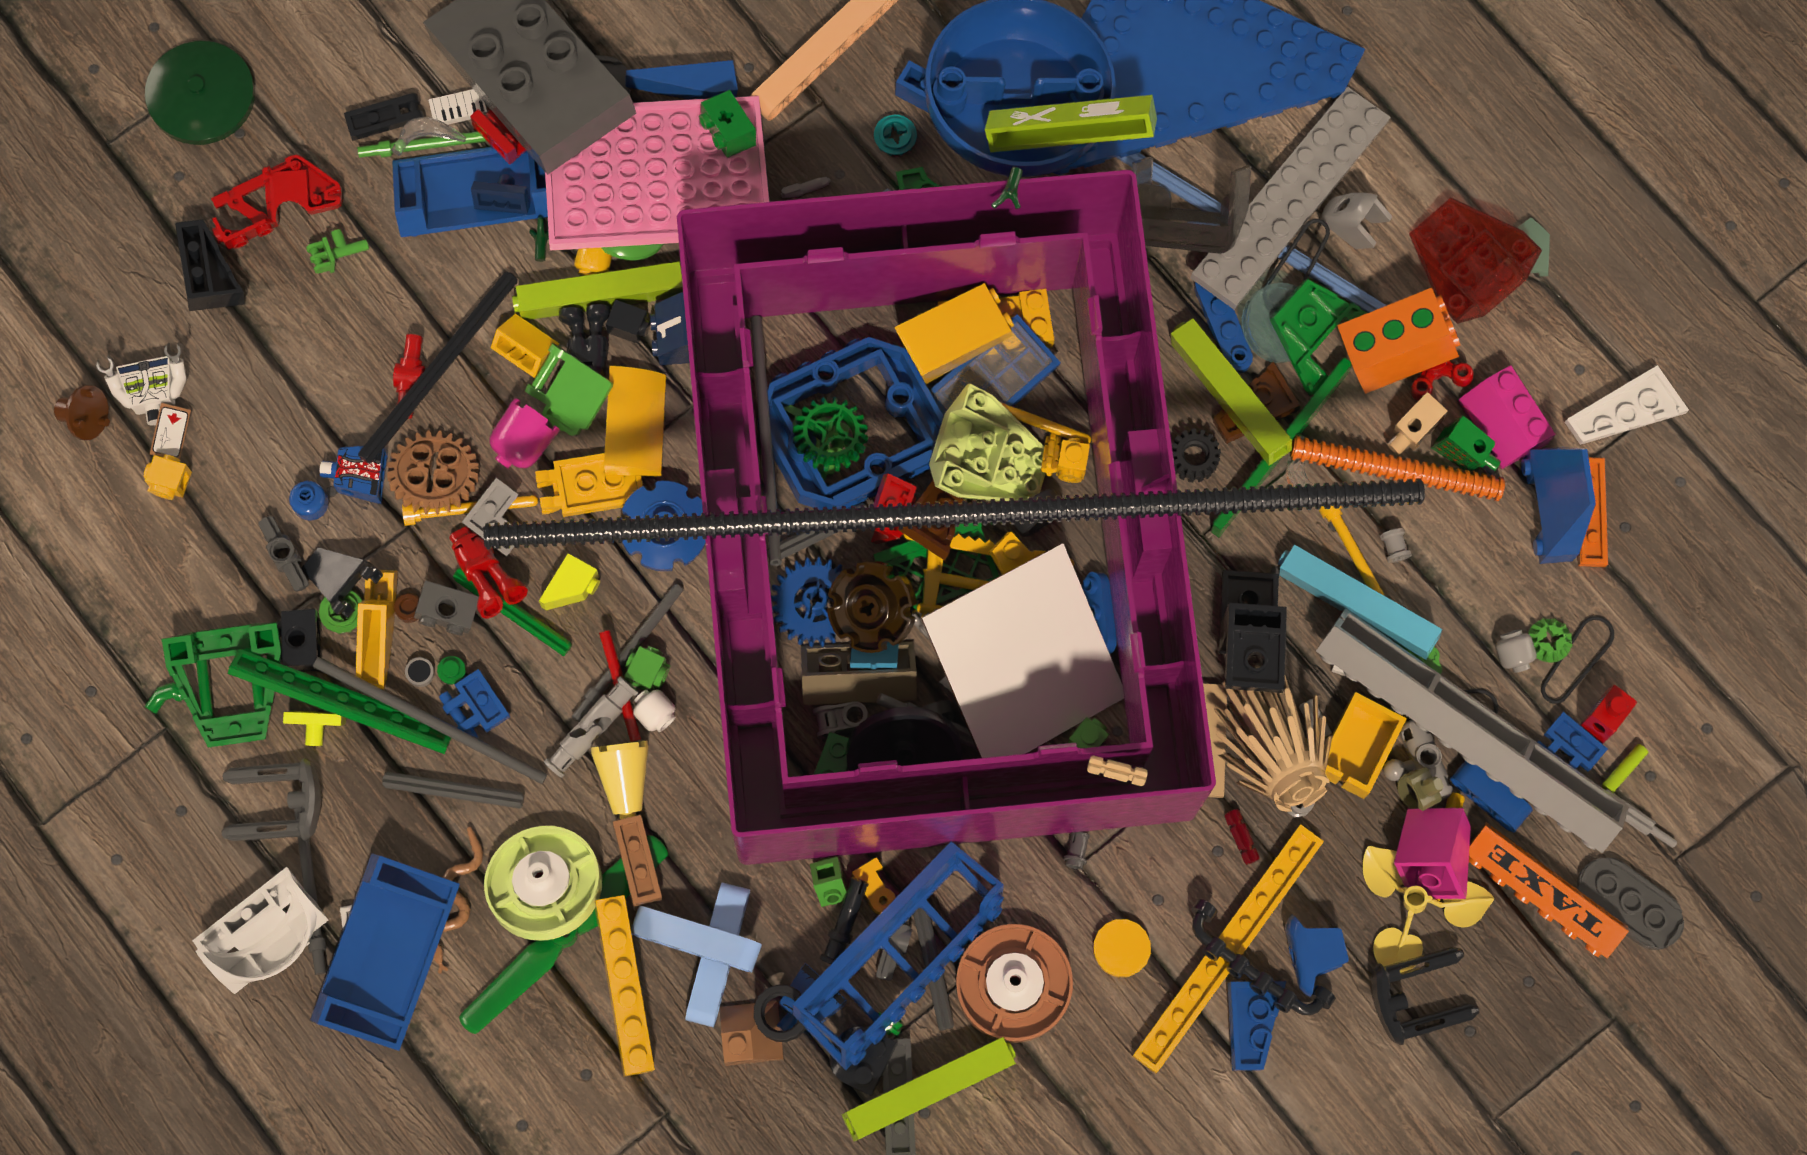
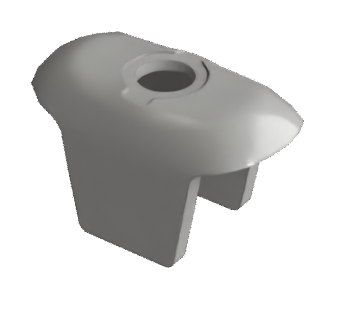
M1365 192L1349 193L1334 197L1325 206L1321 216V220L1328 224L1330 230L1355 249L1374 248L1376 245V241L1360 224L1364 218L1370 223L1390 222L1392 215L1377 199V194ZM1344 203L1348 204L1346 208L1340 211Z

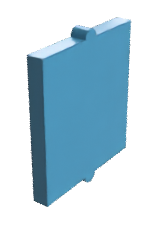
M887 642V650L876 653L861 652L852 648L850 668H871L873 670L876 668H897L899 644L893 646L890 642Z

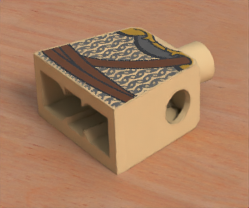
M1427 392L1396 424L1394 429L1396 435L1387 446L1398 456L1408 446L1415 450L1444 421L1448 410ZM1409 427H1415L1418 431L1412 432L1409 430Z

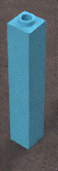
M1296 545L1293 546L1290 552L1285 550L1278 562V565H1280L1279 575L1342 612L1345 608L1392 641L1425 660L1441 636L1442 629Z

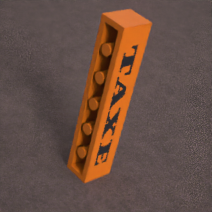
M1486 822L1470 842L1469 862L1478 869H1481L1482 866L1492 873L1490 875L1491 879L1502 887L1506 884L1515 890L1513 894L1525 904L1531 902L1539 908L1537 912L1543 918L1550 922L1553 919L1563 926L1561 930L1574 940L1579 937L1587 943L1585 948L1596 957L1602 954L1608 959L1629 932L1627 925Z

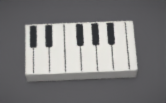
M473 89L429 99L435 128L470 120V116L477 109L484 115L487 113L485 102Z

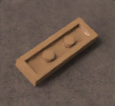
M641 815L613 821L633 907L662 900Z

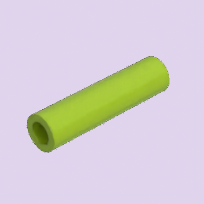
M1637 744L1602 783V788L1614 793L1649 753L1648 750L1641 744Z

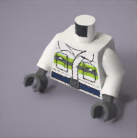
M180 342L177 343L178 353H173L170 350V343H168L164 348L165 357L117 366V371H113L114 359L107 355V358L111 365L108 368L102 367L99 359L96 363L97 369L106 374L104 378L112 395L125 408H132L135 414H146L148 425H156L161 403L175 406V399L180 396L187 380L184 361L180 358L184 351V346Z

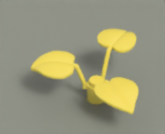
M1368 846L1364 854L1363 876L1368 888L1380 897H1389L1395 889L1400 893H1404L1403 903L1408 911L1403 932L1397 928H1387L1381 931L1374 940V957L1377 963H1381L1383 966L1422 956L1423 946L1420 938L1407 934L1413 915L1422 912L1426 908L1427 903L1440 908L1445 907L1444 916L1446 920L1456 927L1463 928L1476 924L1483 917L1494 901L1493 895L1483 887L1468 881L1466 899H1442L1443 902H1439L1433 899L1432 896H1428L1425 889L1420 886L1401 887L1404 884L1394 864L1397 851ZM1416 965L1400 969V973L1411 970Z

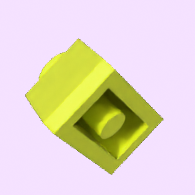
M567 554L539 599L541 608L550 610L584 601L589 594L593 595L600 584L597 569Z

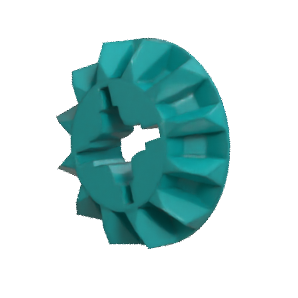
M902 115L886 116L877 123L874 129V142L880 151H884L889 156H902L905 152L911 151L917 139V131L914 124ZM892 127L897 134H902L899 137V144L893 138H888L891 136Z

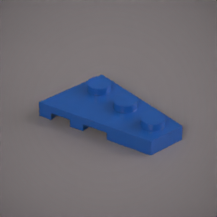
M1274 981L1282 988H1285L1286 981ZM1252 982L1227 983L1232 1071L1264 1070L1272 1040L1271 1033L1275 1018L1279 1012V1009L1273 1004L1276 997L1268 991L1264 996L1255 993L1250 988Z

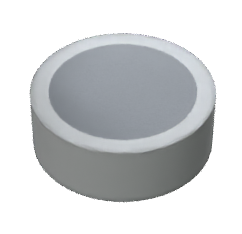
M417 657L408 662L405 668V675L413 686L424 687L434 679L435 670L429 660Z

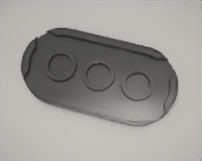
M1598 858L1589 862L1581 870L1577 880V889L1627 925L1629 932L1626 936L1638 945L1651 950H1660L1674 944L1682 935L1684 920L1678 902L1624 862L1616 858Z

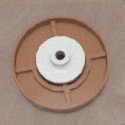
M1021 924L997 926L979 935L964 952L956 975L957 998L969 1022L984 1035L995 1040L1003 1037L1005 1042L1010 1043L1030 1041L1050 1031L1066 1012L1073 990L1071 967L1062 948L1046 933L1034 927ZM1017 979L1019 981V985L1013 986L1010 983V980Z

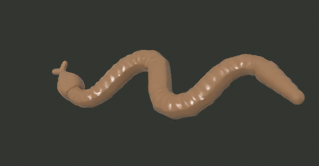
M468 827L467 832L470 845L472 846L471 849L474 852V858L471 862L458 864L447 869L442 878L453 881L457 876L469 874L477 870L482 863V846L472 827ZM458 891L453 903L459 908V914L455 918L447 920L443 932L460 928L469 920L471 909L468 900ZM438 944L433 960L439 964L438 973L441 974L442 970L448 971V968L442 964L443 950L441 945Z

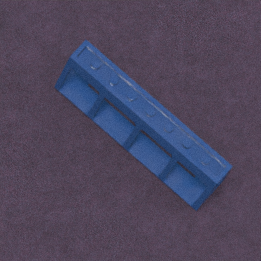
M950 842L793 1003V1015L845 1070L852 1064L856 1066L866 1055L865 1050L872 1043L876 1045L886 1034L885 1029L892 1022L896 1024L904 1016L905 1008L911 1002L916 1003L926 991L924 988L931 981L935 983L943 975L944 967L950 961L955 962L964 952L963 947L970 940L973 942L983 932L982 927L989 920L993 922L997 919L1003 910L1001 906L1004 899V884L953 842ZM962 861L994 887L988 891ZM954 871H958L983 898L979 913L959 934L927 902V899ZM922 908L952 941L919 975L888 940L917 909ZM880 948L884 949L913 980L881 1016L848 982ZM840 989H843L874 1022L865 1032L861 1029L857 1030L845 1043L814 1017ZM825 1035H826L829 1039H831L837 1046L840 1047L841 1053H840V1052L838 1051V1049L825 1037Z

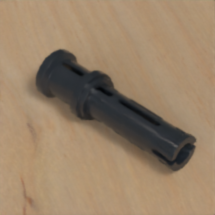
M855 877L850 879L851 882L835 928L828 932L830 938L824 954L820 955V960L828 964H832L848 948V945L853 943L854 939L851 932L867 886L869 885L864 880H857Z

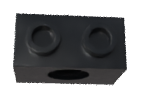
M316 609L281 611V620L277 621L279 637H282L280 664L301 672L320 671L313 667L318 657L322 658L319 613ZM297 636H305V641L301 646H292V642Z

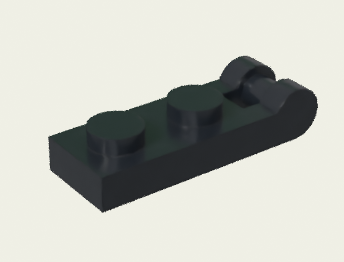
M411 93L345 112L344 116L352 141L406 125L423 123L425 116L423 111L419 109L420 100L418 95ZM408 108L409 112L401 114L400 109Z

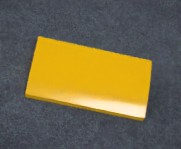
M610 366L609 380L613 383V387L608 394L604 455L605 475L661 476L666 375L640 368Z

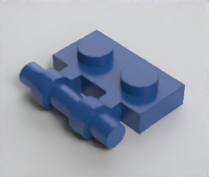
M479 669L455 684L460 693L458 696L452 698L448 691L439 696L444 705L442 707L447 715H451L457 724V728L476 738H479L474 728L479 724L482 725L487 733L510 718L509 713ZM466 703L474 713L468 719L460 709Z
M1565 712L1544 733V736L1552 741V743L1547 747L1541 741L1537 742L1554 755H1556L1555 752L1560 748L1572 758L1568 763L1570 766L1576 769L1580 765L1587 772L1591 770L1608 750Z

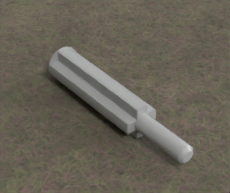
M1606 789L1607 792L1629 807L1625 819L1627 823L1645 835L1651 833L1671 848L1676 846L1677 841L1655 826L1656 821Z

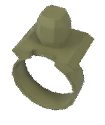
M1426 767L1421 770H1412L1401 776L1398 781L1399 796L1410 809L1424 811L1439 803L1442 799L1440 794L1444 787L1442 780L1438 777H1432L1429 769ZM1407 783L1416 793L1418 802L1409 793Z

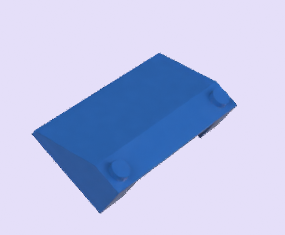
M493 147L392 161L395 216L401 237L536 219L540 216L548 217L545 171L527 151L510 165ZM503 174L512 176L515 180L514 185L527 186L530 204L528 214L474 209L471 193L473 182L497 183L499 177Z
M371 854L310 1021L400 1051L460 884L383 856Z

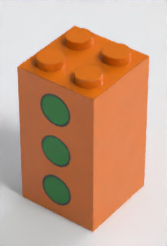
M1432 288L1337 325L1355 374L1365 394L1459 357L1456 347L1460 346V342L1442 296L1435 297Z

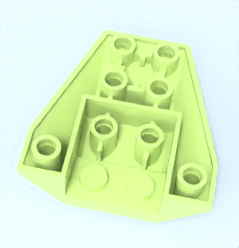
M967 384L944 414L929 463L935 487L958 498L986 499L988 501L991 499L1000 501V498L1009 501V498H1014V501H1016L1019 497H1023V500H1027L1028 497H1034L1040 493L1046 474L1041 471L1044 446L992 394L972 384Z

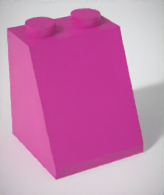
M1431 808L1424 811L1420 809L1407 810L1394 864L1405 887L1420 886L1433 899H1466L1471 826L1463 808Z

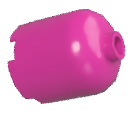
M514 398L489 438L491 448L498 454L495 460L508 469L511 465L518 468L531 467L560 432V429L555 425L550 429L547 423L548 419L527 404L524 408H521L519 406L520 400Z

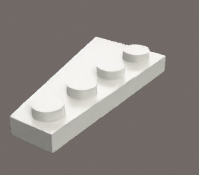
M1657 365L1571 416L1565 421V424L1581 445L1683 415L1689 409Z

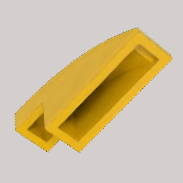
M380 570L383 577L377 584L370 578L368 581L365 580L364 600L358 603L356 676L382 690L385 689L394 630V603L396 601L398 571Z

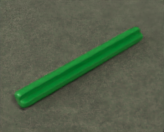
M459 567L454 573L453 579L474 595L479 596L473 582L467 580L464 572ZM497 591L503 602L500 613L562 656H565L572 647L570 641L517 604L509 605L506 603L501 593Z

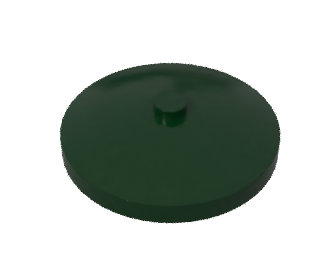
M211 41L188 42L169 50L154 64L145 85L146 106L155 124L169 137L186 144L205 145L229 137L245 123L255 101V84L245 61L229 47Z

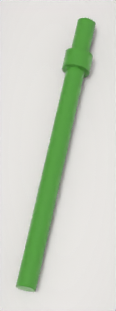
M478 132L392 143L390 140L379 141V144L357 147L359 158L381 155V158L391 157L392 153L486 142V140Z

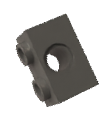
M425 581L414 618L419 619L418 623L427 627H435V625L447 627L446 631L451 634L460 636L463 633L469 634L479 596ZM442 604H449L453 608L454 613L450 616H443L439 612L438 607Z

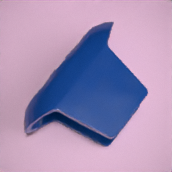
M1293 914L1289 916L1285 925V932L1293 962L1292 965L1299 988L1305 995L1311 997L1316 977L1338 969L1349 961L1343 933L1340 928L1307 929L1303 927L1296 916Z

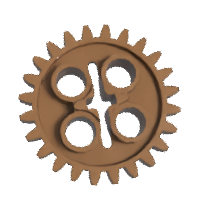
M427 430L426 437L424 438L419 433H416L415 441L408 437L405 438L406 447L398 444V453L390 454L392 462L387 463L389 471L387 472V479L390 491H395L396 500H403L404 507L412 503L413 512L423 507L425 515L428 514L430 509H434L436 515H439L440 508L444 507L449 513L451 511V504L460 508V498L468 501L469 492H475V483L479 481L476 455L471 454L470 445L463 447L462 438L454 442L452 433L446 438L442 437V431L440 430L436 437H432L430 430ZM438 452L436 459L437 469L434 470L433 488L432 492L428 493L430 486L429 476L432 475L433 457L434 453ZM419 457L426 458L425 460H417ZM446 461H454V463H451V464H446V463H444V462H446ZM414 481L422 482L420 484H411ZM443 484L450 485V486L447 487V488H441V487H439V486H441V485H443Z

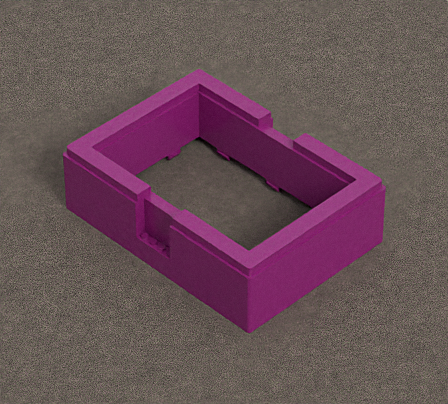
M1131 170L1020 179L1017 191L1018 201L1021 206L1019 209H1015L1014 203L1009 198L995 209L991 206L999 198L1007 184V181L681 210L677 214V228L703 513L711 515V512H715V515H720V512L729 514L730 511H734V514H739V511H743V514L748 513V510H752L753 513H757L758 510H762V513L767 512L766 496L761 494L750 366H753L750 329H746L745 318L951 300L984 283L988 290L994 288L997 295L1017 294L1022 291L1038 289L1050 291L1073 288L1099 496H1102V493H1106L1107 496H1111V493H1116V496H1120L1121 492H1124L1126 495L1134 492L1135 495H1138L1142 491L1144 494H1148V491H1153L1154 494H1157L1158 491L1166 493L1167 490L1175 493L1177 482L1135 173ZM1155 514L1154 518H1150L1149 515H1145V518H1140V515H1136V518L1133 519L1130 516H1127L1126 519L1117 516V519L1108 517L1107 520H1103L1102 517L1130 744L1077 748V743L1038 746V752L1030 754L908 766L897 765V760L858 764V769L855 771L788 777L782 707H786L783 672L782 668H778L765 536L768 533H763V536L760 537L759 534H754L753 537H749V534H744V537L735 535V538H731L730 535H726V538H721V535L716 536V539H712V536H707L705 541L730 821L739 862L744 865L942 846L948 845L950 842L962 844L1193 820L1215 787L1216 777L1181 516L1173 514L1172 517H1168L1167 514H1164L1163 517H1159L1158 514ZM1091 756L1103 758V761L1106 762L1109 759L1132 765L1131 768L1133 769L1136 767L1146 769L1148 773L1146 782L1143 786L1131 784L1132 781L1130 780L1123 782L1104 777L1103 773L1099 775L1089 773L1087 771Z

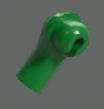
M172 682L159 686L144 707L157 714L166 700L173 698L176 701H182L183 699L176 683Z

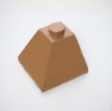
M770 1001L765 1008L766 1022L771 1028L781 1031L777 1027V1024L780 1022L778 1001ZM755 1003L720 1007L725 1066L784 1060L782 1042H776L767 1038L757 1028L754 1020Z

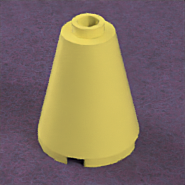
M648 741L600 746V752L599 747H592L591 754L613 815L619 814L620 819L637 816L636 812L642 811Z

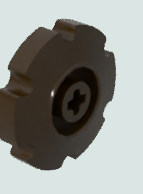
M881 561L857 563L856 572L852 568L845 569L832 583L828 596L833 599L834 606L827 609L828 618L834 632L840 639L846 637L851 639V648L866 653L881 652L887 650V642H890L893 646L897 645L912 630L916 618L911 615L910 607L917 604L915 592L904 574L893 575L892 565ZM873 603L874 608L870 610L869 606Z

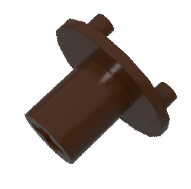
M83 385L77 388L69 398L61 397L55 403L54 414L56 419L60 422H66L71 434L79 440H92L98 437L104 428L110 424L107 398L103 391L96 386Z

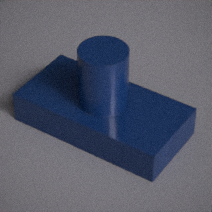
M507 174L501 175L497 183L474 181L471 187L474 209L528 214L530 204L527 186L514 185V178Z

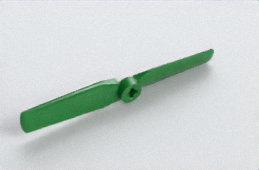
M647 835L654 868H656L668 856V850L657 837ZM622 859L618 860L602 874V890L599 899L625 895L626 899L630 895ZM595 909L582 925L569 933L567 938L561 936L550 940H537L528 945L460 1014L459 1020L462 1026L468 1032L477 1034L553 967L563 949L572 946L576 942L578 934L581 936L598 927Z

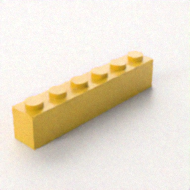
M625 895L595 900V912L623 1076L653 1072L655 1068Z

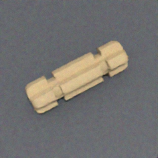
M1091 756L1087 767L1089 773L1096 775L1103 773L1104 777L1123 782L1130 780L1132 781L1131 784L1139 786L1145 784L1148 774L1146 769L1139 767L1133 769L1131 768L1132 765L1109 759L1106 762L1103 761V758Z

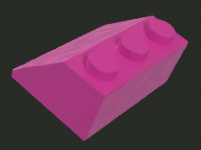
M1511 365L1488 377L1458 400L1470 421L1495 441L1491 454L1501 461L1499 465L1501 470L1524 458L1529 450L1540 449L1548 445L1556 435Z

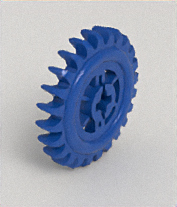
M806 557L805 566L802 567L796 560L794 562L795 571L786 566L785 573L787 577L777 575V580L781 586H771L772 590L778 594L771 595L772 602L777 604L772 606L773 613L778 614L773 618L774 623H783L779 628L781 633L789 630L788 640L798 636V645H802L805 640H808L809 647L812 648L815 641L818 640L821 647H824L825 639L827 638L834 644L836 643V633L830 624L828 613L826 612L828 603L834 601L827 596L825 590L826 587L831 588L832 583L841 573L842 564L832 569V559H829L826 565L822 566L820 557H817L815 565H812L810 559ZM816 583V586H811L809 588L804 587L806 585ZM801 589L804 592L802 601L794 604L795 596ZM819 591L820 602H816L815 606L813 605L812 615L809 619L811 613L810 600H813ZM803 607L806 612L804 618L798 614L795 608ZM823 614L826 618L825 620L814 622L816 616Z

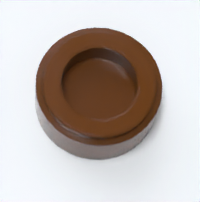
M412 593L400 595L394 603V612L397 617L406 623L417 621L418 619L414 618L420 598Z

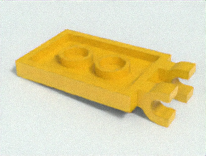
M605 453L553 461V470L535 471L537 489L553 484L555 495L553 497L540 498L542 515L561 509L563 517L623 508L627 499L643 486L641 476L605 475Z

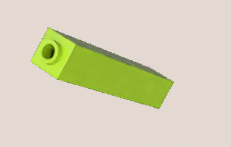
M680 261L516 286L517 296H512L514 312H520L521 317L525 320L559 316V310L567 307H577L585 312L588 306L594 304H604L612 308L615 300L629 305L665 300L676 294L683 293Z
M1192 318L1188 322L1178 324L1171 333L1172 346L1266 463L1270 466L1291 452L1292 439L1197 322Z
M1002 1037L843 1113V1120L855 1142L1016 1064L1013 1059L1016 1057L1012 1045L1009 1042H1005Z

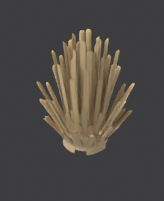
M1286 676L1284 682L1285 692L1279 693L1283 707L1275 692L1238 690L1237 692L1235 689H1226L1232 703L1227 704L1236 718L1228 709H1225V714L1230 720H1227L1219 709L1214 710L1250 758L1221 732L1217 731L1216 735L1254 770L1252 771L1230 753L1218 755L1227 762V766L1251 781L1240 780L1236 784L1274 800L1277 808L1285 812H1292L1290 807L1303 804L1304 808L1324 796L1327 792L1325 785L1330 783L1326 775V767L1332 736L1325 740L1326 717L1323 716L1321 721L1320 717L1318 718L1317 694L1313 697V728L1311 727L1309 705L1307 702L1304 703L1306 741Z

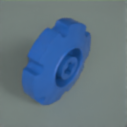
M657 481L655 483L656 487L652 491L646 490L644 486L640 487L627 499L622 508V513L626 516H631V519H635L636 516L645 518V515H649L650 518L659 515V518L664 517V514H668L669 517H673V514H678V517H682L683 513H687V516H692V513L701 516V513H703L702 500L698 496L693 499L688 498L686 495L688 487L672 481ZM698 536L697 540H694L693 537H688V540L679 537L677 541L674 538H670L669 541H665V538H660V541L651 539L650 542H646V539H642L641 542L632 540V543L623 540L622 544L630 556L634 554L642 556L640 561L642 566L655 571H672L673 564L677 561L682 562L684 566L693 562L704 549L706 541L702 536Z

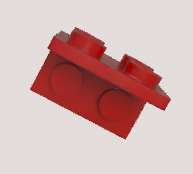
M477 109L470 116L473 128L509 165L526 151L492 110L484 115Z
M889 473L884 474L873 505L874 507H879V504L888 507V504L891 503L893 506H897L898 503H902V506H907V503L914 505L916 500L914 494L917 486ZM885 527L884 531H880V528H875L871 542L880 544L899 539L903 533L897 530L898 527H894V530H889V527Z

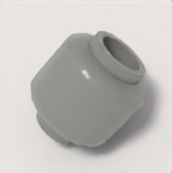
M1522 629L1500 635L1501 640L1496 643V650L1502 667L1506 669L1513 668L1514 673L1530 669L1529 663L1537 658L1532 637L1528 633H1523Z

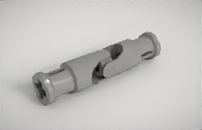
M620 676L617 679L618 683L607 695L603 694L581 721L560 742L559 749L550 759L546 758L543 761L559 777H564L567 768L587 752L596 739L623 712L622 707L629 699L639 693L623 677ZM601 717L599 723L597 724L594 720Z

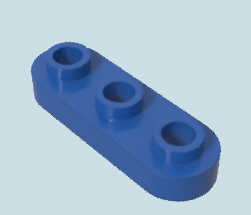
M1090 572L1085 577L1082 588L1108 652L1111 654L1115 650L1117 637L1110 582L1106 574Z

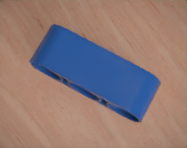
M1464 761L1450 778L1457 789L1510 832H1515L1533 811L1532 807L1524 799L1513 795L1509 787L1502 782H1496L1489 778L1485 770L1478 765H1471Z

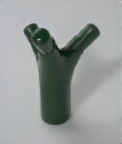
M1012 167L1003 192L991 204L994 209L1008 198L1014 203L1015 209L1021 207L1017 191L1023 173L1022 169Z
M540 216L537 218V233L533 229L529 233L535 241V261L543 262L546 259V244L549 239V230L544 232L543 217Z

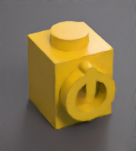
M1077 438L1062 440L1056 472L1058 479L1069 483H1079L1084 479L1090 444H1085L1083 440Z
M165 454L164 457L154 455L152 462H149L144 470L145 482L149 486L147 491L168 500H173L174 496L183 498L192 471L186 464L180 463L181 460L174 456Z

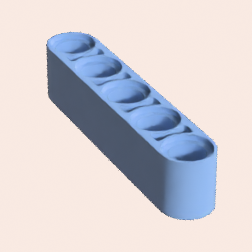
M722 882L709 927L739 936L750 889ZM701 957L686 1012V1021L714 1028L731 966Z
M640 905L631 926V934L639 938L750 973L753 972L762 944L748 938Z

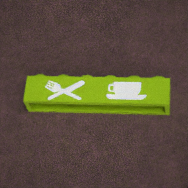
M1153 95L989 111L985 132L990 152L1154 137L1157 115Z

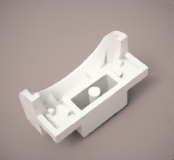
M286 867L192 941L198 948L195 952L206 967L223 985L236 994L248 983L264 980L289 967L300 956L304 948L310 944L309 940L313 932L329 919L316 901L304 890L290 869ZM290 903L289 909L286 912L284 907H286ZM233 947H236L239 950L236 952L227 953Z

